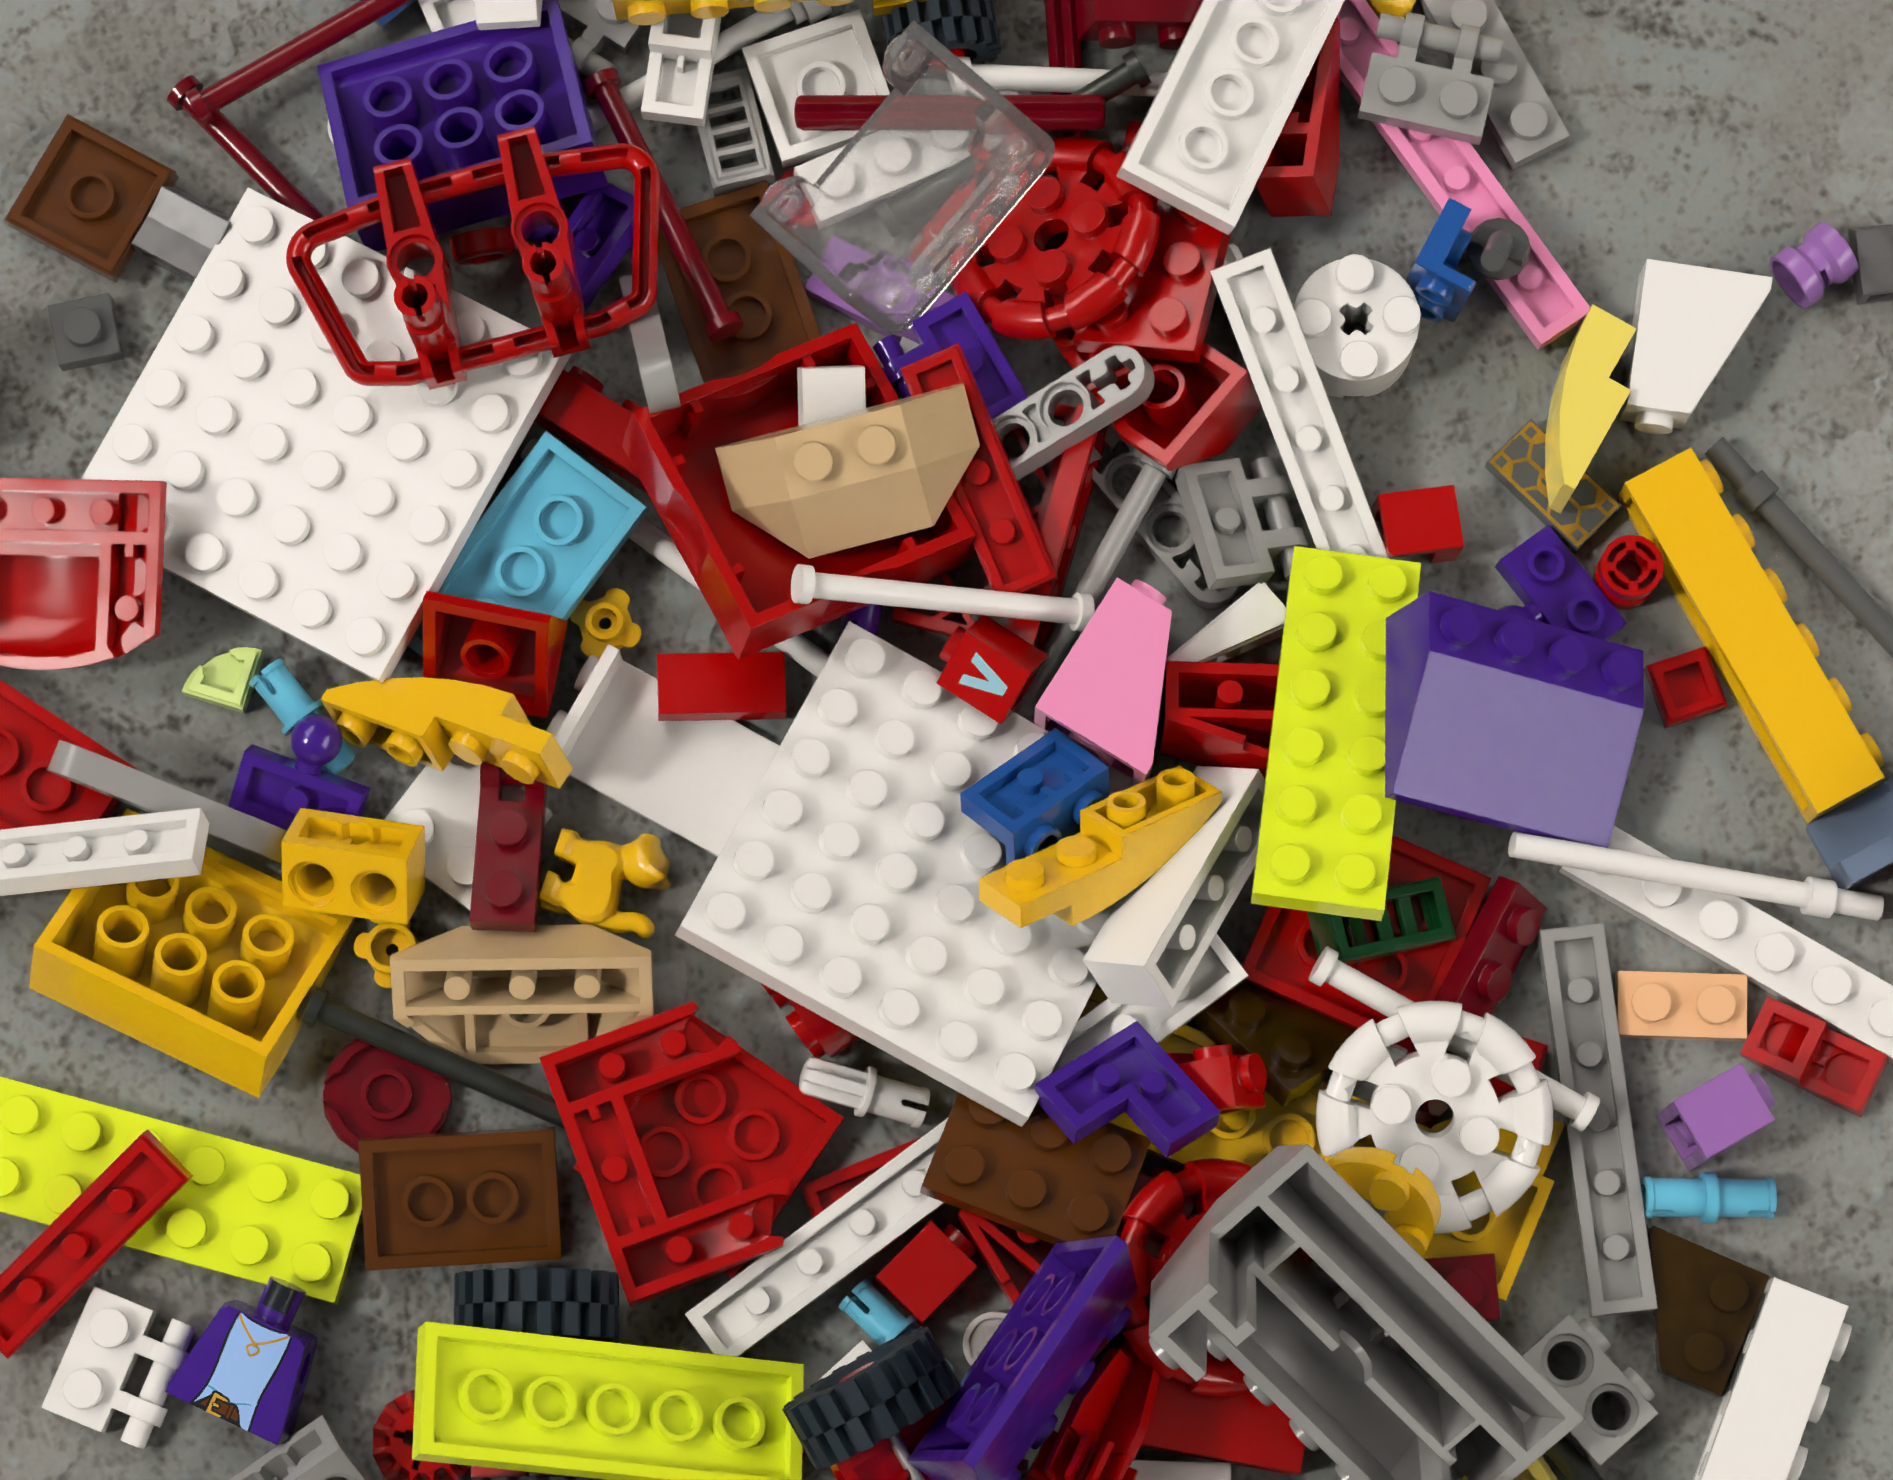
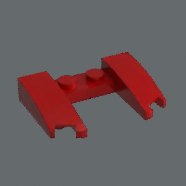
M693 1001L539 1057L630 1308L782 1248L784 1245V1237L771 1236L775 1196L789 1197L790 1182L787 1174L667 1218L625 1102L742 1055L738 1043L730 1035L718 1046L690 1020L699 1010V1006Z

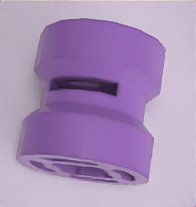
M1820 222L1804 234L1803 243L1797 248L1785 247L1772 256L1769 261L1771 271L1782 290L1796 305L1803 309L1809 308L1823 298L1824 287L1831 283L1841 284L1855 275L1859 268L1857 260L1845 239L1836 229L1825 222Z

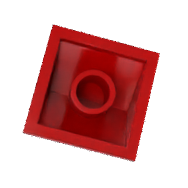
M426 591L423 597V677L463 681L512 693L525 714L547 718L551 708L568 621L548 614Z

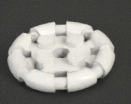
M1423 1001L1396 1007L1398 1010L1397 1014L1378 1023H1375L1372 1018L1359 1027L1346 1039L1328 1065L1333 1072L1327 1089L1319 1090L1316 1105L1317 1137L1322 1156H1330L1331 1158L1339 1151L1354 1148L1353 1144L1359 1139L1371 1134L1376 1148L1384 1149L1397 1155L1394 1164L1405 1168L1411 1174H1413L1417 1167L1432 1182L1441 1203V1218L1434 1234L1458 1232L1473 1228L1470 1221L1494 1211L1497 1217L1510 1208L1526 1192L1541 1168L1536 1165L1542 1146L1550 1145L1553 1130V1104L1548 1080L1539 1078L1532 1063L1536 1055L1529 1045L1515 1030L1489 1013H1485L1484 1017H1480L1463 1011L1461 1003L1449 1001ZM1453 1035L1473 1041L1467 1060L1457 1055L1445 1053ZM1410 1037L1417 1051L1405 1055L1394 1062L1387 1047ZM1508 1073L1515 1090L1497 1098L1489 1079L1499 1074ZM1357 1080H1365L1377 1085L1372 1094L1370 1105L1351 1098ZM1428 1100H1442L1453 1110L1450 1124L1440 1132L1424 1131L1415 1121L1418 1108ZM1500 1128L1517 1133L1518 1135L1512 1154L1495 1149L1499 1142ZM1474 1170L1482 1187L1459 1198L1452 1180L1461 1178ZM1365 1200L1379 1215L1387 1213L1385 1210L1375 1209L1371 1200Z

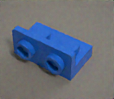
M1451 198L1447 200L1405 280L1415 295L1421 317L1434 322H1440L1442 318L1455 322L1476 284L1473 279L1454 270L1473 233L1462 228L1472 209Z
M1055 728L961 792V812L1005 844L1006 863L1008 865L1014 860L1023 859L1056 844L1062 838L1080 833V810L1104 800L1110 795L1109 767Z

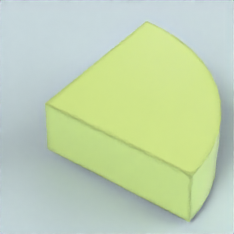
M248 647L234 648L219 654L202 666H198L191 673L184 684L182 693L187 697L245 714L254 689L250 686L249 682L255 675L259 674L265 654L260 649Z

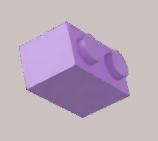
M1739 1063L1674 1100L1657 1114L1656 1118L1688 1172L1755 1135L1772 1123L1775 1118L1769 1109L1775 1106V1101L1762 1077L1756 1071L1748 1075L1742 1063Z

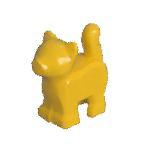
M562 828L554 856L559 857L560 861L569 863L576 868L572 879L568 882H563L559 874L547 871L539 896L541 901L540 907L543 910L558 915L567 914L581 924H591L607 932H632L642 939L650 938L655 932V925L650 918L638 912H622L618 907L622 884L625 880L645 889L656 888L664 890L670 888L671 884L667 879L670 861L661 848L660 839L655 835L643 833L634 841L620 845L608 840L581 838L576 831Z

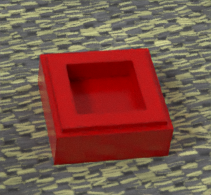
M1706 646L1646 665L1644 668L1645 676L1665 729L1724 710L1728 706Z

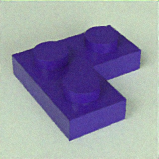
M1138 1021L1035 1084L1034 1089L1039 1095L1037 1101L1039 1106L1074 1144L1125 1112L1166 1158L1215 1128L1221 1113Z

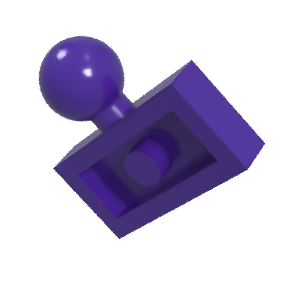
M608 183V186L587 191L569 219L565 207L560 202L574 236V256L585 312L633 244L634 196ZM550 225L540 226L530 233L528 240L537 245H542L541 242L552 244L557 238L559 230Z
M1549 525L1501 558L1495 566L1525 605L1524 607L1508 605L1499 608L1498 610L1607 641L1619 633L1627 624Z
M310 715L301 719L295 725L291 734V747L298 758L297 760L253 744L244 751L228 807L284 830H288L300 808L362 817L371 788L321 770L322 765L336 758L342 747L341 731L332 719L323 715Z

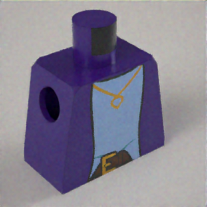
M270 1276L256 1308L239 1300L225 1302L173 1376L165 1392L276 1445L292 1436L318 1340L314 1335L291 1325L306 1292L290 1282Z

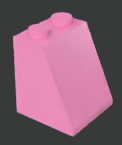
M1117 577L1036 704L1034 724L1049 732L1055 728L1105 765L1112 766L1132 777V785L1135 786L1150 779L1172 610L1164 606L1167 601L1166 597L1152 586L1137 579H1134L1132 584L1129 585Z

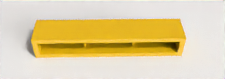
M1692 447L1625 482L1617 498L1639 536H1643L1653 542L1661 552L1664 562L1663 577L1703 646L1707 647L1711 660L1803 818L1809 824L1875 788L1885 778L1880 770L1884 766V759L1873 738L1866 732L1860 735L1850 719L1848 712L1852 711V705L1840 682L1834 677L1827 679L1815 658L1820 655L1812 633L1802 622L1795 625L1783 604L1787 601V594L1779 577L1771 568L1763 570L1751 550V548L1755 547V539L1748 524L1738 513L1731 516L1719 494L1723 493L1724 489L1715 468L1707 459L1699 461Z

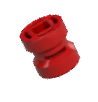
M1630 534L1618 537L1608 544L1594 568L1593 581L1615 609L1629 610L1638 608L1648 601L1663 577L1664 562L1662 554L1653 542L1643 536ZM1631 561L1637 563V565L1640 567V569H1639L1634 563H1632Z

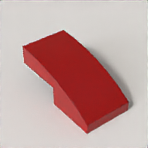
M1767 996L1740 1052L1743 1058L1762 1069L1860 1118L1889 1061L1887 1054L1828 1029L1827 1022Z

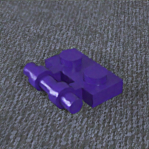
M967 292L911 321V328L921 344L918 347L905 353L895 335L883 338L872 347L884 366L882 369L893 389H897L902 399L910 397L911 394L900 368L957 343L963 348L992 419L1028 398Z

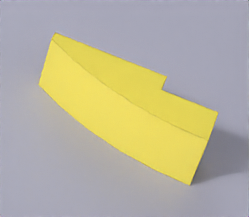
M1592 304L1561 364L1550 402L1545 434V478L1549 508L1561 514L1631 391L1609 377L1637 328Z

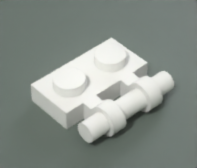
M94 1286L41 1408L102 1433H106L115 1410L130 1415V1418L120 1440L144 1450L153 1427L157 1426L160 1428L168 1409L162 1407L168 1395L165 1391L169 1382L189 1355V1353H186V1350L196 1328L172 1318L163 1341L154 1340L147 1337L157 1312ZM141 1355L154 1362L139 1397L125 1392L124 1389L138 1356Z

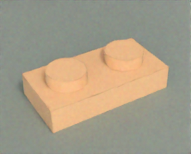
M1648 971L1616 972L1615 1007L1620 1038L1743 1042L1747 1039V975Z

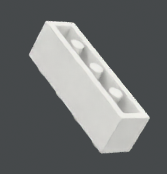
M1197 766L1194 770V775L1222 791V803L1202 828L1164 866L1116 902L1082 960L1111 1003L1174 1008L1255 867L1265 778L1259 769Z
M1775 1277L1768 1280L1737 1356L1693 1480L1799 1479L1808 1453V1448L1799 1445L1807 1421L1815 1424L1819 1421L1830 1392L1829 1386L1821 1384L1829 1360L1840 1361L1850 1338L1852 1326L1843 1322L1849 1306Z

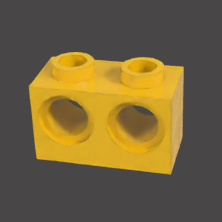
M300 808L281 841L282 899L284 907L304 909L316 915L338 914L365 918L377 924L398 923L408 925L425 892V826Z

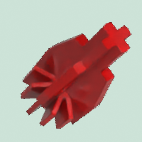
M1146 1303L1147 1309L1150 1314V1303ZM1126 1340L1122 1349H1109L1086 1383L1075 1395L1059 1431L1053 1430L1048 1439L1041 1445L1025 1480H1135L1138 1470L1130 1466L1146 1435L1160 1376L1154 1368H1149L1137 1357Z

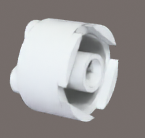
M1352 254L1345 256L1343 259L1328 263L1315 271L1303 284L1294 304V310L1327 395L1341 398L1343 396L1364 395V397L1376 395L1389 388L1403 374L1411 358L1418 336L1421 312L1412 289L1402 276L1392 268L1378 261L1368 259L1363 255ZM1344 322L1350 325L1359 322L1365 327L1364 332L1355 330L1350 335H1347L1342 331Z

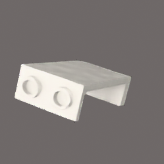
M608 644L600 658L591 655L582 667L574 685V688L580 691V694L569 713L559 710L546 730L553 733L573 768L568 776L718 858L776 754L779 745L733 720L658 721L657 679L623 661L620 650Z

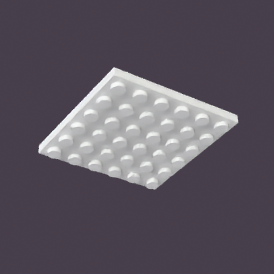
M247 188L229 219L232 223L220 244L213 247L81 479L167 482L164 570L365 676L383 683L386 678H390L423 620V597L426 591L438 593L571 354L554 358L552 351L548 350L466 372L467 381L429 390L426 382L412 386H363L355 383L348 378L287 268L286 251L289 241L298 229L314 220ZM346 236L317 247L312 253V262L368 361H406L418 358L403 315L394 302L396 284L387 268L386 256ZM408 267L405 268V277L414 279L413 275L425 277ZM452 290L461 346L530 329Z
M849 621L675 936L1022 1127L1029 1119L1039 1099V1095L1034 1090L1035 1084L1052 1073L1097 983L1082 960L1116 902L1073 927L1056 915L1051 914L1020 928L979 901V878L1007 866L1005 844L961 812L960 793L1042 738L1049 731L1014 712L1002 724H999L938 685L936 682L942 672ZM1112 766L1109 767L1110 795L1133 786L1132 777Z

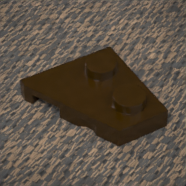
M1246 981L1239 983L1196 1015L1194 1024L1216 1045L1231 1044L1233 1055L1257 1053L1262 1058L1267 1073V1084L1264 1090L1282 1107H1285L1331 1078L1333 1070L1328 1065L1346 1039L1356 1031Z
M1653 1226L1650 1228L1647 1236L1658 1307L1652 1311L1656 1322L1655 1352L1657 1372L1718 1398L1723 1393L1770 1276Z

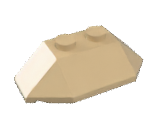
M964 383L719 446L715 450L731 510L810 559L933 527L978 450L980 443Z
M591 924L537 925L536 932L472 930L471 926H460L391 954L390 957L393 1019L407 1028L412 1027L428 1042L478 1064L541 1063L539 1057L635 1023L654 1014L652 951Z

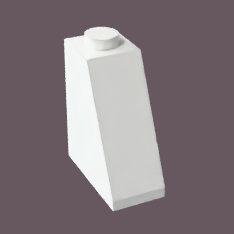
M1647 259L1638 279L1632 326L1637 329L1630 340L1624 386L1631 391L1621 407L1620 420L1635 422V429L1651 434H1669L1673 428L1682 429L1764 303L1771 290L1773 277Z

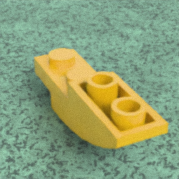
M424 677L386 678L383 683L371 680L330 688L325 691L320 699L334 722L338 725L343 740L359 748H365L367 744L384 749L394 759L407 766L415 767L419 762L444 771L454 754H456L462 760L473 765H481L485 761L501 767L508 775L522 783L533 784L536 780L558 789L561 788L573 769L553 733L533 727L514 694L485 685Z
M1180 765L1163 770L1157 776L1126 790L1115 792L1109 795L1108 798L1080 810V833L1062 838L1056 844L1023 859L1014 860L1007 866L979 878V901L1020 928L1051 914L1056 915L1073 927L1129 894L1164 866L1202 828L1222 803V791Z

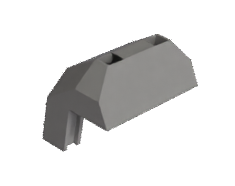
M1308 1144L1277 1146L1215 1201L1151 1282L1149 1343L1158 1358L1173 1370L1181 1367L1196 1382L1206 1374L1207 1350L1220 1361H1225L1229 1358L1245 1374L1243 1376L1245 1384L1261 1403L1266 1406H1271L1275 1403L1291 1419L1289 1421L1291 1429L1307 1448L1312 1451L1321 1448L1336 1463L1335 1470L1341 1480H1462L1461 1478L1465 1475L1468 1476L1469 1480H1513L1585 1419ZM1301 1247L1313 1261L1307 1264L1295 1251ZM1402 1349L1443 1387L1439 1393L1398 1354Z

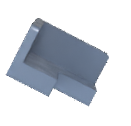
M1893 778L1807 825L1806 833L1832 878L1837 883L1838 888L1850 890L1893 866Z

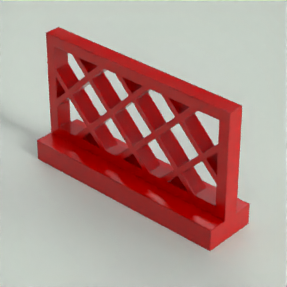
M1058 403L1054 411V419L1064 421L1063 426L1074 424L1082 415L1084 404L1077 403V407ZM1109 425L1052 459L1053 463L1048 478L1042 466L1034 470L1043 483L1045 491L1041 503L1030 509L1034 520H1036L1035 523L1059 579L1025 594L1062 597L1094 487L1092 479L1093 467L1098 472L1101 462L1096 460L1089 464L1093 447L1101 456L1103 455L1105 448L1104 439ZM1021 429L1012 430L1004 436L1003 440L1014 434L1022 449L1026 452L1029 444L1020 431ZM973 543L963 562L977 554ZM947 572L939 575L946 586H955ZM934 577V578L929 579V580H927V581H925V582H922V583H926V584H927L928 582L934 580V579L937 578V577ZM990 583L980 588L985 590H992ZM896 606L892 615L894 623L948 637L952 635L959 625L968 630L975 623L971 614L941 611L934 616H928L913 612L912 608ZM962 614L968 625L949 620ZM1007 618L1005 628L1039 650H1042L1052 632L1054 622Z

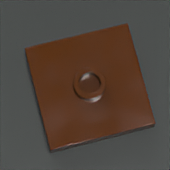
M67 114L4 220L9 227L116 283L135 252L131 243L147 218L161 187L174 186L179 177L176 171Z

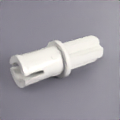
M810 1057L804 1064L800 1074L799 1090L804 1095L854 1108V1115L858 1117H863L868 1112L919 1128L927 1113L904 1106L901 1101L906 1100L928 1106L930 1101L929 1088L924 1086L918 1087L877 1075V1069L872 1066H868L865 1071L821 1058Z

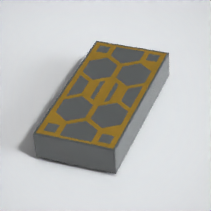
M1530 419L1486 462L1485 468L1543 524L1549 525L1560 540L1576 554L1620 510L1622 505L1585 471L1561 514L1550 509L1545 478L1546 433Z

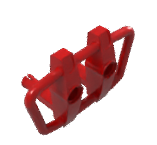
M530 126L497 135L501 159L419 180L410 157L374 166L373 171L378 196L309 222L298 229L287 247V268L345 374L352 381L363 386H412L426 382L429 390L467 381V371L551 350L553 357L557 358L592 349L591 339L609 335L642 317L653 307L657 297L660 176L653 158L643 149L626 143L544 153L535 127ZM626 169L634 176L632 292L597 312L585 314L574 256V236L566 215L561 208L552 178ZM506 184L512 217L511 234L522 258V269L529 279L543 326L461 346L450 284L452 281L451 268L440 247L427 204ZM382 222L387 247V268L396 284L394 302L403 315L418 358L406 361H368L312 262L311 256L317 247ZM550 225L559 230L558 236L552 244L541 242L542 247H536L535 244L530 245L527 243L530 233L535 228ZM418 257H428L434 260L433 269L427 276L413 275L414 279L404 276L405 268L411 260Z

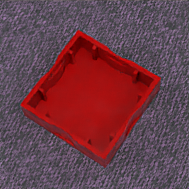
M857 323L778 353L768 362L747 373L711 380L678 393L681 403L679 408L650 414L648 406L633 411L621 446L738 660L870 605L813 598L809 604L794 603L791 598V579L797 564L812 565L815 572L922 583L960 567L976 535L952 493L933 527L809 559L731 510L715 448L799 426L797 367L861 365L865 367L866 408L899 400Z

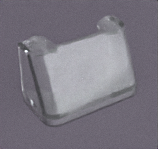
M914 20L901 35L890 42L884 54L883 76L895 88L814 184L798 175L776 181L767 189L762 201L750 214L759 225L844 302L891 334L902 333L911 328V321L927 312L1042 176L1051 163L1055 145L1047 133Z

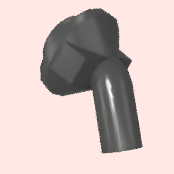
M1502 218L1486 220L1472 232L1473 235L1467 247L1469 261L1474 269L1484 277L1494 280L1510 279L1520 273L1527 264L1531 250L1529 238L1522 227L1513 221Z

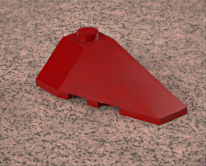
M1068 291L1051 296L1054 300V306L1064 303V296ZM1073 327L1057 331L1056 337L1052 338V340L1072 369H1075L1097 354L1079 352L1073 341L1075 330ZM1204 342L1199 363L1145 358L1152 366L1155 376L1154 388L1149 398L1140 406L1111 424L1122 440L1168 471L1224 453L1262 409V405L1249 372ZM1124 365L1115 370L1117 375L1115 384L1121 390L1131 384L1128 379V374L1131 371ZM1093 383L1086 386L1096 397L1099 405H1102L1105 400L1097 393L1100 389Z

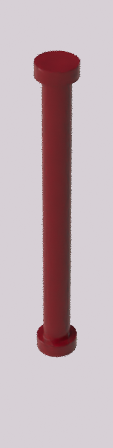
M361 0L199 92L194 87L187 91L185 95L201 123L205 126L215 120L212 114L412 0Z
M606 68L590 75L584 81L583 88L589 99L597 100L617 142L635 145L646 151L653 158L619 90L622 80L615 68ZM658 168L660 176L659 226L708 322L704 326V330L711 342L725 340L739 332L744 323L737 311H730Z
M194 75L185 77L175 85L167 97V102L176 111L184 109L274 201L312 220L325 217L220 110L212 114L215 120L203 126L185 95L187 91L194 87L199 92L203 90V84Z

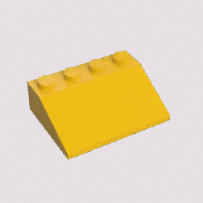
M127 808L122 816L139 815V813ZM206 846L201 875L72 888L34 944L29 988L254 1097L260 1098L291 1048L303 1024L301 1019L316 986L322 987L354 924L355 917L338 914L316 915L304 909L284 907L282 881Z

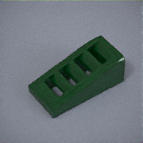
M1440 876L1387 887L1382 921L1370 920L1375 938L1373 943H1368L1363 920L1360 918L1307 911L1318 958L1328 946L1339 952L1337 959L1347 965L1456 939ZM1419 896L1427 926V931L1420 933L1418 932L1410 898ZM1393 902L1401 937L1394 938L1386 907L1387 903Z

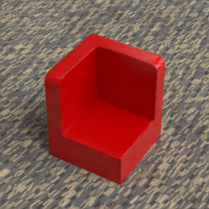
M1454 485L1379 494L1371 507L1375 521L1381 520L1386 553L1391 558L1428 553L1430 564L1455 561L1464 547Z

